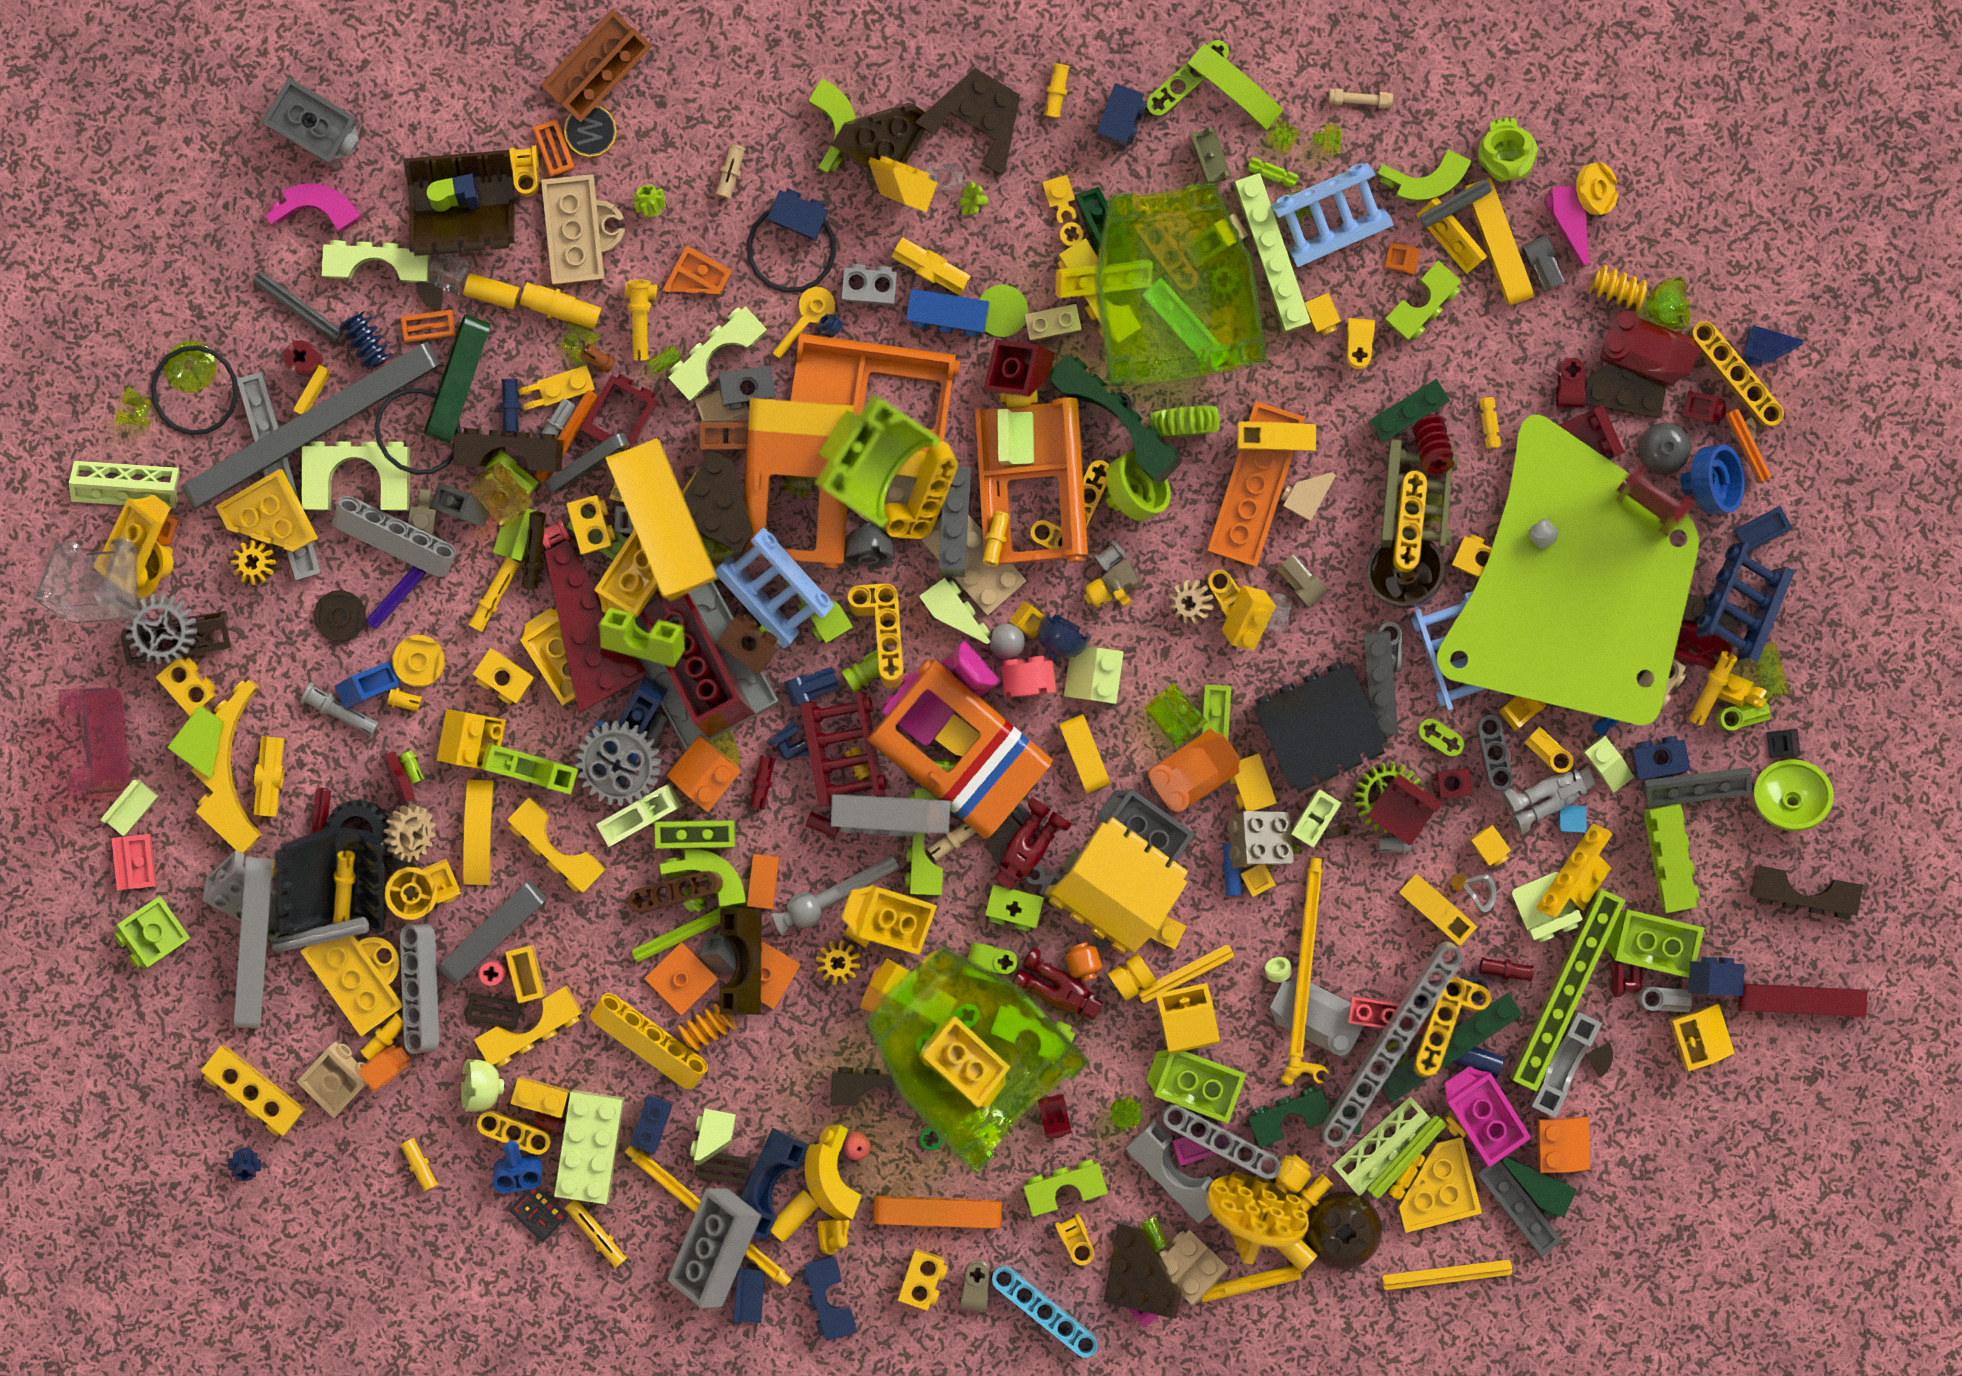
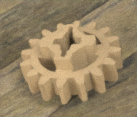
M409 804L408 807L400 806V812H392L394 819L387 820L390 827L384 830V833L388 834V838L384 840V843L390 845L387 848V852L392 853L394 858L406 862H411V859L418 861L419 853L426 855V846L432 847L433 844L429 840L430 837H435L436 835L431 832V829L436 824L430 821L433 816L430 813H426L427 809Z

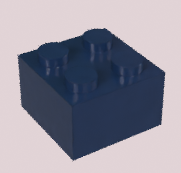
M1114 83L1095 139L1122 149L1126 148L1127 143L1132 145L1138 126L1134 125L1135 120L1142 119L1147 104L1146 101H1143L1144 93Z

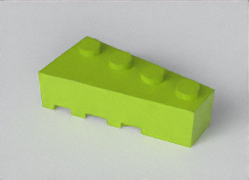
M1681 804L1643 809L1663 913L1696 908V901H1700L1697 885L1694 886L1692 875H1695L1692 859H1689L1688 849H1690L1688 836L1685 834V820Z

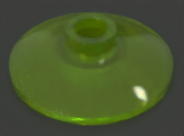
M186 340L173 346L168 354L185 346L199 345L210 348L199 341ZM188 351L169 359L164 366L168 381L178 390L198 392L205 389L213 381L216 375L217 362L213 355L201 351ZM192 361L194 364L193 368L189 371L186 370L185 363Z

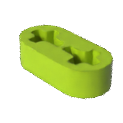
M1425 719L1419 724V737L1448 756H1456L1463 751V738L1439 721ZM1433 723L1435 725L1434 730L1441 734L1439 738L1434 735L1426 737V731L1423 729L1424 725L1430 726ZM1445 737L1448 740L1456 738V744L1459 746L1458 749H1452L1449 752L1447 750L1448 745L1441 741L1442 738Z

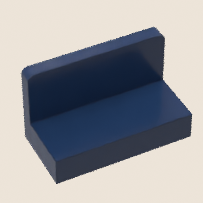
M738 1269L734 1323L739 1324L740 1321L761 1323L765 1272L761 1269Z

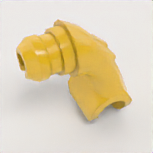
M1301 1061L1300 1068L1289 1067V1065L1284 1067L1285 1073L1281 1076V1082L1291 1086L1293 1081L1300 1077L1302 1073H1309L1315 1082L1321 1084L1324 1081L1316 1077L1318 1071L1323 1070L1327 1074H1329V1071L1323 1065Z

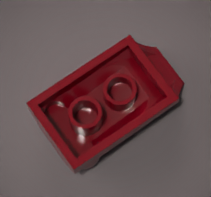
M1620 311L1615 317L1604 341L1600 360L1674 387L1678 380L1690 375L1701 348L1691 337L1641 319L1632 311Z

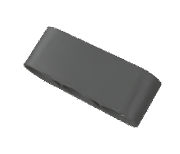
M1493 715L1483 716L1477 721L1476 732L1486 779L1491 788L1505 790L1511 786L1513 775L1502 724ZM1488 719L1495 723V731L1490 735L1485 734L1482 729L1483 723ZM1493 745L1498 746L1501 750V755L1497 760H1491L1488 756V749ZM1498 771H1502L1506 775V782L1501 786H1497L1493 781V776Z

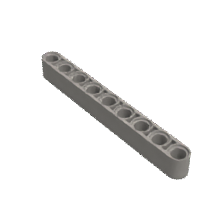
M1443 942L1436 947L1321 1127V1133L1329 1146L1339 1147L1347 1141L1460 966L1462 954L1453 943ZM1445 951H1455V955L1452 960H1442V956ZM1431 973H1440L1438 982L1428 983V977ZM1425 995L1426 1001L1420 1006L1414 1005V998L1416 996ZM1411 1017L1412 1022L1408 1027L1402 1028L1399 1026L1402 1018ZM1396 1039L1398 1044L1394 1049H1385V1044L1388 1040ZM1374 1062H1383V1068L1380 1071H1371V1065ZM1360 1084H1369V1089L1366 1093L1359 1094L1356 1092ZM1346 1106H1354L1355 1111L1352 1115L1345 1116L1342 1114ZM1334 1127L1340 1128L1339 1136L1335 1138L1328 1136L1330 1129Z

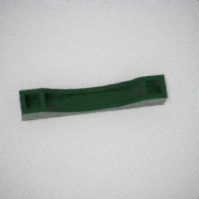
M1066 354L1051 369L1048 381L1065 398H1076L1078 401L1095 404L1117 417L1131 435L1137 464L1160 486L1181 465L1177 457L1179 452L1169 442L1164 445L1159 440L1161 435L1151 425L1146 428L1140 422L1143 418L1133 408L1128 411L1122 405L1124 400L1115 391L1109 393L1103 388L1106 383L1097 374L1091 376L1085 370L1088 366L1079 357L1076 356L1073 359L1070 355Z
M1506 993L1453 1029L1438 1071L1523 1015L1509 993ZM1441 1038L1432 1043V1045L1436 1047L1440 1046L1442 1041ZM1430 1052L1428 1058L1421 1061L1425 1071L1433 1067L1429 1064L1430 1057L1433 1054L1438 1055V1053ZM1415 1056L1392 1070L1383 1083L1381 1089L1391 1103L1430 1078L1420 1077L1416 1074L1413 1068Z

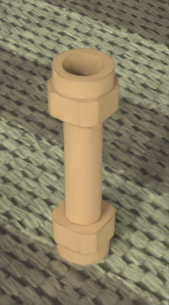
M1337 88L1330 89L1329 104L1342 106V103L1378 105V109H1392L1393 93L1380 92L1379 95L1347 93L1343 92V89Z

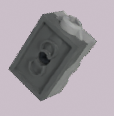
M288 77L262 120V123L269 129L334 168L340 158L351 156L359 143L357 131L362 124L356 117Z

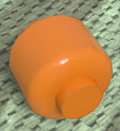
M1089 942L1069 947L1070 952L1065 955V960L1070 976L1081 978L1082 982L1097 978L1096 973L1103 968L1098 948L1090 945Z

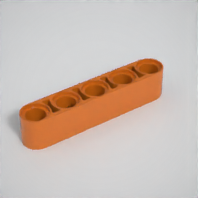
M874 1196L873 1223L884 1225L1001 1228L1002 1201Z

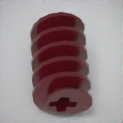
M294 341L284 351V363L287 368L301 376L313 375L317 367L323 363V355L320 350L307 341ZM301 354H305L304 358L306 361L304 363L301 362Z
M1429 415L1417 421L1413 427V433L1423 470L1434 475L1449 471L1455 463L1452 460L1453 452L1451 451L1445 419L1440 415Z

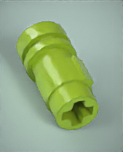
M888 647L883 649L886 652H891ZM877 649L863 657L864 661L857 665L855 663L852 665L853 668L850 669L848 667L841 671L854 694L862 690L861 686L864 685L866 687L869 685L868 682L880 677ZM888 664L889 669L894 667L893 664Z

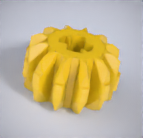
M251 540L250 549L246 543H241L240 546L243 553L237 550L233 551V554L239 557V560H231V565H239V568L235 569L233 573L234 575L243 573L241 577L242 582L245 583L250 577L251 584L256 585L257 576L262 582H266L267 578L264 572L270 575L274 574V571L268 568V564L276 565V560H268V557L272 556L274 551L267 550L264 552L266 543L262 542L257 548L256 540ZM251 556L259 558V561L256 563V569L251 566L248 567V564L251 562Z
M843 940L839 942V949H836L835 943L830 941L831 952L825 947L820 949L827 957L817 956L816 958L818 962H825V965L819 966L817 971H828L823 976L825 981L830 975H834L833 985L837 984L838 976H841L843 984H846L848 982L846 973L852 978L856 977L855 972L850 968H860L861 965L859 963H852V960L859 958L860 955L859 953L849 955L854 948L852 944L845 951L843 950ZM842 956L845 959L843 961L846 964L843 969L841 967L833 968L832 964L834 962L831 959Z

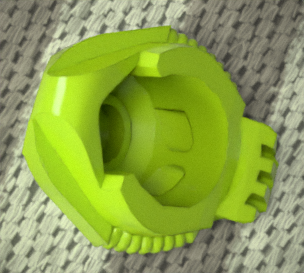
M1515 118L1494 119V121L1490 122L1491 131L1487 132L1486 136H1483L1479 144L1478 159L1480 164L1499 182L1526 178L1532 171L1538 154V146L1535 139L1527 130H1524L1522 127L1518 128Z

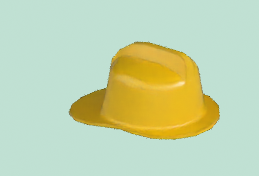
M157 541L155 542L145 565L147 581L140 590L133 591L132 594L139 599L143 597L145 599L154 593L159 581L167 578L172 573L174 562L172 557L173 549L171 547L162 546Z

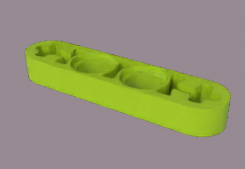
M1214 40L1207 45L1210 48L1214 46L1217 49L1222 47L1223 51L1221 54L1227 60L1229 48L1226 43ZM1186 63L1149 96L1146 104L1148 112L1156 117L1165 115L1205 79L1202 76L1194 77L1190 73V66ZM1175 80L1182 81L1185 84V91L1181 94H1174L1170 89L1171 83ZM1166 89L1167 94L1175 101L1171 103L1168 98L1163 103L1164 110L1161 111L1159 108L1153 110L1152 106L1154 103L1152 100L1154 98L1156 100L1162 99L1165 94L1161 91Z

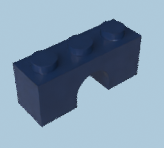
M835 1254L805 1262V1269L801 1270V1275L805 1286L810 1285L812 1295H809L808 1298L812 1311L817 1310L820 1320L816 1321L819 1335H825L826 1341L856 1333L857 1327L850 1304L836 1307L831 1305L826 1299L825 1292L827 1288L842 1282Z

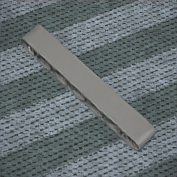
M246 857L234 1027L260 1029L272 858Z

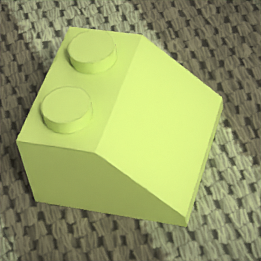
M1086 646L1082 653L1075 658H1070L1064 697L1116 704L1124 651Z

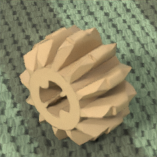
M1189 580L1183 581V586L1178 584L1174 587L1177 593H1172L1169 597L1176 602L1169 605V608H1177L1178 612L1175 613V618L1183 615V623L1187 624L1192 620L1194 624L1200 622V617L1202 619L1209 617L1206 610H1212L1214 607L1207 602L1213 599L1214 595L1205 594L1209 586L1205 585L1200 589L1199 580H1195L1193 584ZM1190 597H1193L1192 601L1196 603V605L1192 607L1191 602L1187 601V599Z

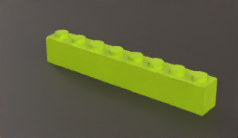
M1597 889L1511 1073L1510 1079L1532 1090H1538L1626 900L1603 889Z

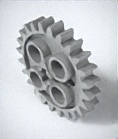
M615 720L612 728H610L607 722H604L602 730L596 726L592 730L593 734L587 733L585 736L587 742L582 741L579 744V747L584 751H578L576 757L582 760L578 761L575 767L583 769L577 776L578 778H586L582 786L587 787L590 785L592 787L590 795L598 792L600 793L598 801H601L606 796L608 797L609 805L617 799L619 806H622L625 798L630 804H633L635 796L641 800L644 797L643 791L648 794L650 793L652 788L649 784L655 785L658 780L654 776L659 775L661 772L659 768L654 766L659 765L661 759L654 758L659 749H651L650 747L655 740L650 739L646 741L644 739L647 731L639 734L637 733L638 725L634 726L631 730L629 729L628 721L622 727H619L618 721ZM613 741L616 743L618 750H610L606 742ZM630 753L638 754L641 762L636 763L632 761ZM617 759L621 761L620 767L616 766ZM596 764H603L606 767L607 773L597 771ZM619 776H626L630 780V785L622 784Z

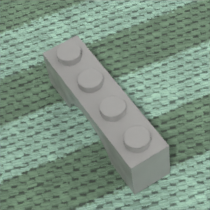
M1576 1010L1574 1011L1538 1090L1534 1092L1529 1105L1554 1118L1557 1117L1568 1094L1573 1075L1583 1056L1591 1047L1602 1023Z
M1153 1120L1132 1139L1125 1149L1135 1161L1139 1162L1148 1171L1151 1178L1157 1180L1164 1187L1168 1195L1175 1199L1190 1217L1201 1223L1211 1214L1206 1196L1214 1180L1210 1176L1193 1178L1180 1172L1170 1157L1169 1148L1172 1137Z

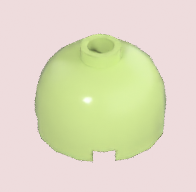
M467 1059L465 1061L462 1074L467 1075L465 1076V1081L461 1082L462 1107L466 1112L485 1111L496 1103L498 1094H503L504 1080L499 1079L498 1071L494 1065L478 1059Z

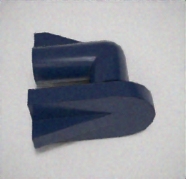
M794 720L790 721L780 732L766 740L768 746L779 743L776 748L784 760L810 756L804 739L790 747L787 741L784 740L799 731Z

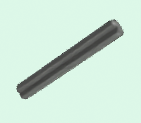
M260 271L256 274L253 283L333 342H336L341 337L343 331L265 273Z

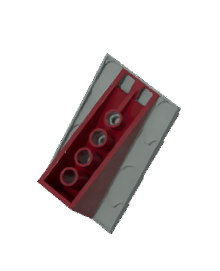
M714 581L673 601L665 598L658 587L638 617L635 618L637 626L647 633H651L659 620L683 626L684 652L674 667L639 657L638 659L647 673L646 677L668 689L661 701V705L686 750L699 734L707 741H710L767 711L769 708L780 704L763 671L760 674L756 673L717 644V641L734 617ZM744 639L746 646L750 648L747 640Z

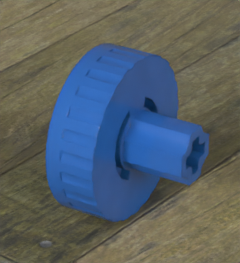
M1728 445L1708 446L1699 449L1693 459L1691 471L1681 475V490L1685 495L1694 494L1700 508L1710 515L1736 511L1742 503L1745 490L1744 471L1739 456Z

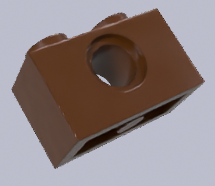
M738 614L717 641V644L753 671L760 674L781 645L777 642L778 639L769 631L763 632L757 628V623L747 615L742 617ZM745 636H751L755 639V648L746 646Z

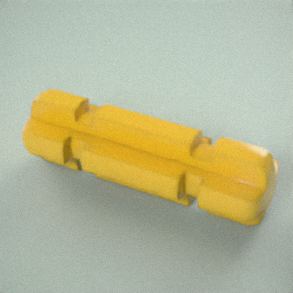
M1493 397L1482 398L1479 400L1480 410H1483L1481 414L1484 435L1487 434V438H1484L1485 446L1487 449L1498 448L1501 446L1500 436H1497V432H1499L1497 412L1493 410V408H1496L1495 399Z
M1422 1154L1396 1180V1184L1391 1186L1389 1190L1390 1196L1397 1200L1402 1199L1405 1194V1188L1409 1187L1418 1172V1166L1421 1167L1425 1160Z

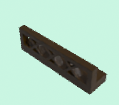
M227 611L187 617V619H196V622L189 625V627L197 629V633L192 636L199 639L195 647L189 648L190 651L188 653L180 650L182 656L231 648L227 628ZM171 620V624L173 625V627L177 628L178 631L181 632V625L179 620ZM164 621L155 626V629H158V637L164 631H167V629H163L165 628ZM140 625L141 634L145 641H151L149 631ZM123 628L120 637L126 664L145 663L147 653L140 657H132L129 645L135 642L134 638L126 639L125 636L133 631ZM221 629L224 642L213 643L205 637L210 631ZM165 638L167 641L173 644L172 647L177 645V643L179 642V640H175L174 638L172 640ZM153 656L151 661H155L156 656Z

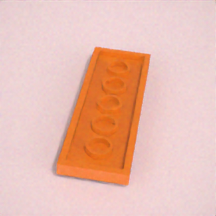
M1255 401L1248 422L1303 424L1305 417ZM1239 450L1207 548L1208 552L1255 567L1258 566L1294 451Z

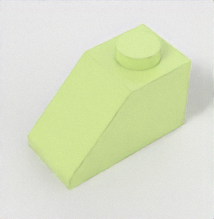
M1606 736L1599 737L1581 752L1613 793L1634 778L1624 759Z

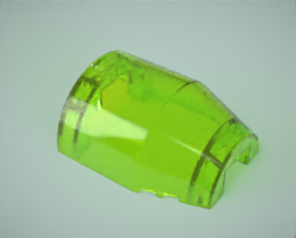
M1215 182L1186 186L1182 190L1137 195L1136 192L1110 195L1094 277L1110 386H1139L1194 379L1239 371L1267 363L1252 257L1239 236L1238 228H1235L1228 214L1229 210Z
M945 947L936 949L911 969L879 1001L866 1019L902 1098L975 1174L995 1156L991 1150L1009 1133L1007 1130L1044 1094L1048 1095L1066 1077L1072 1081L1090 1063L1086 1056L1018 985ZM950 1016H956L1010 1066V1069L1006 1072V1085L988 1108L984 1106L976 1108L934 1069L924 1065L919 1057L923 1045L938 1026Z

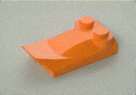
M1210 728L1147 772L1151 784L1166 806L1178 814L1240 773L1239 762L1241 759L1224 734L1216 733Z

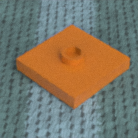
M761 940V1002L775 1009L801 964Z
M681 942L644 979L682 1016L719 978Z

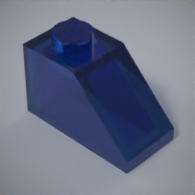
M1753 325L1748 329L1741 358L1747 359L1746 364L1761 368L1762 364L1766 365L1801 346L1803 339Z

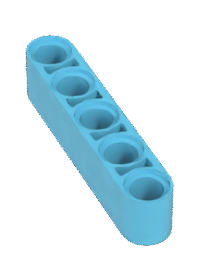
M1001 1265L994 1269L992 1282L997 1290L1079 1356L1088 1358L1095 1354L1098 1344L1093 1333L1011 1267ZM1005 1271L1011 1275V1281L1008 1284L998 1283L996 1277L1000 1272ZM1022 1288H1027L1032 1293L1031 1298L1027 1301H1021L1017 1297V1292ZM1041 1305H1048L1052 1308V1313L1049 1317L1044 1318L1038 1315L1037 1310ZM1063 1321H1068L1073 1326L1068 1334H1062L1058 1331V1325ZM1082 1338H1089L1092 1340L1093 1346L1087 1351L1081 1350L1078 1347L1079 1341Z

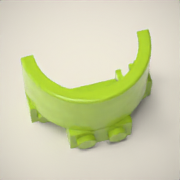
M873 394L859 416L847 409L818 454L829 462L815 484L883 527L888 521L884 513V501L896 473L920 449L936 447L940 438Z

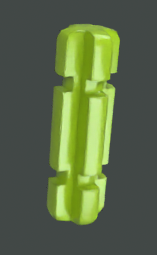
M1256 157L1251 158L1247 167L1250 172L1255 174L1257 172L1261 173V176L1277 183L1283 182V185L1294 188L1298 180L1297 174L1290 171L1287 173L1285 169L1268 162L1262 163V160Z

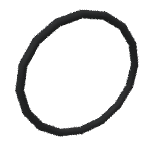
M771 209L765 211L752 225L747 239L748 261L755 275L768 287L784 293L803 292L818 285L831 271L836 256L835 235L828 221L825 220L824 227L830 237L831 255L826 269L816 280L802 287H783L771 283L763 276L753 260L752 241L756 229L769 216Z
M199 345L180 347L167 354L156 367L151 383L152 403L160 418L172 429L188 435L208 434L223 426L233 414L238 399L237 377L229 362L215 350ZM201 351L213 355L225 366L232 379L233 397L230 408L220 422L207 429L189 430L177 426L164 415L157 400L156 384L160 371L169 359L182 352Z
M422 388L402 389L390 395L378 409L374 424L376 442L385 458L398 469L414 475L433 474L450 464L454 459V449L445 462L436 467L416 470L400 464L388 453L382 442L380 422L383 411L392 400L404 394L421 393L435 398L437 394ZM458 421L456 433H461L460 421Z

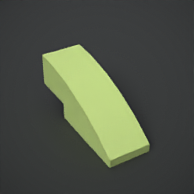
M669 783L599 822L596 826L608 847L683 805Z

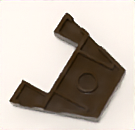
M974 68L920 116L914 124L935 136L948 113L952 114L994 140L981 164L1002 176L1006 170L1020 94L979 69Z

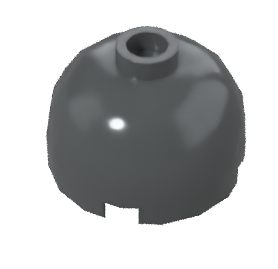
M1662 422L1650 426L1643 433L1638 443L1640 461L1655 474L1668 475L1677 472L1686 465L1690 457L1691 444L1689 437L1681 427L1673 423Z
M861 524L859 528L851 531L845 538L843 564L849 568L857 569V565L870 564L868 569H879L892 564V559H895L892 539L886 531L875 527L874 524Z

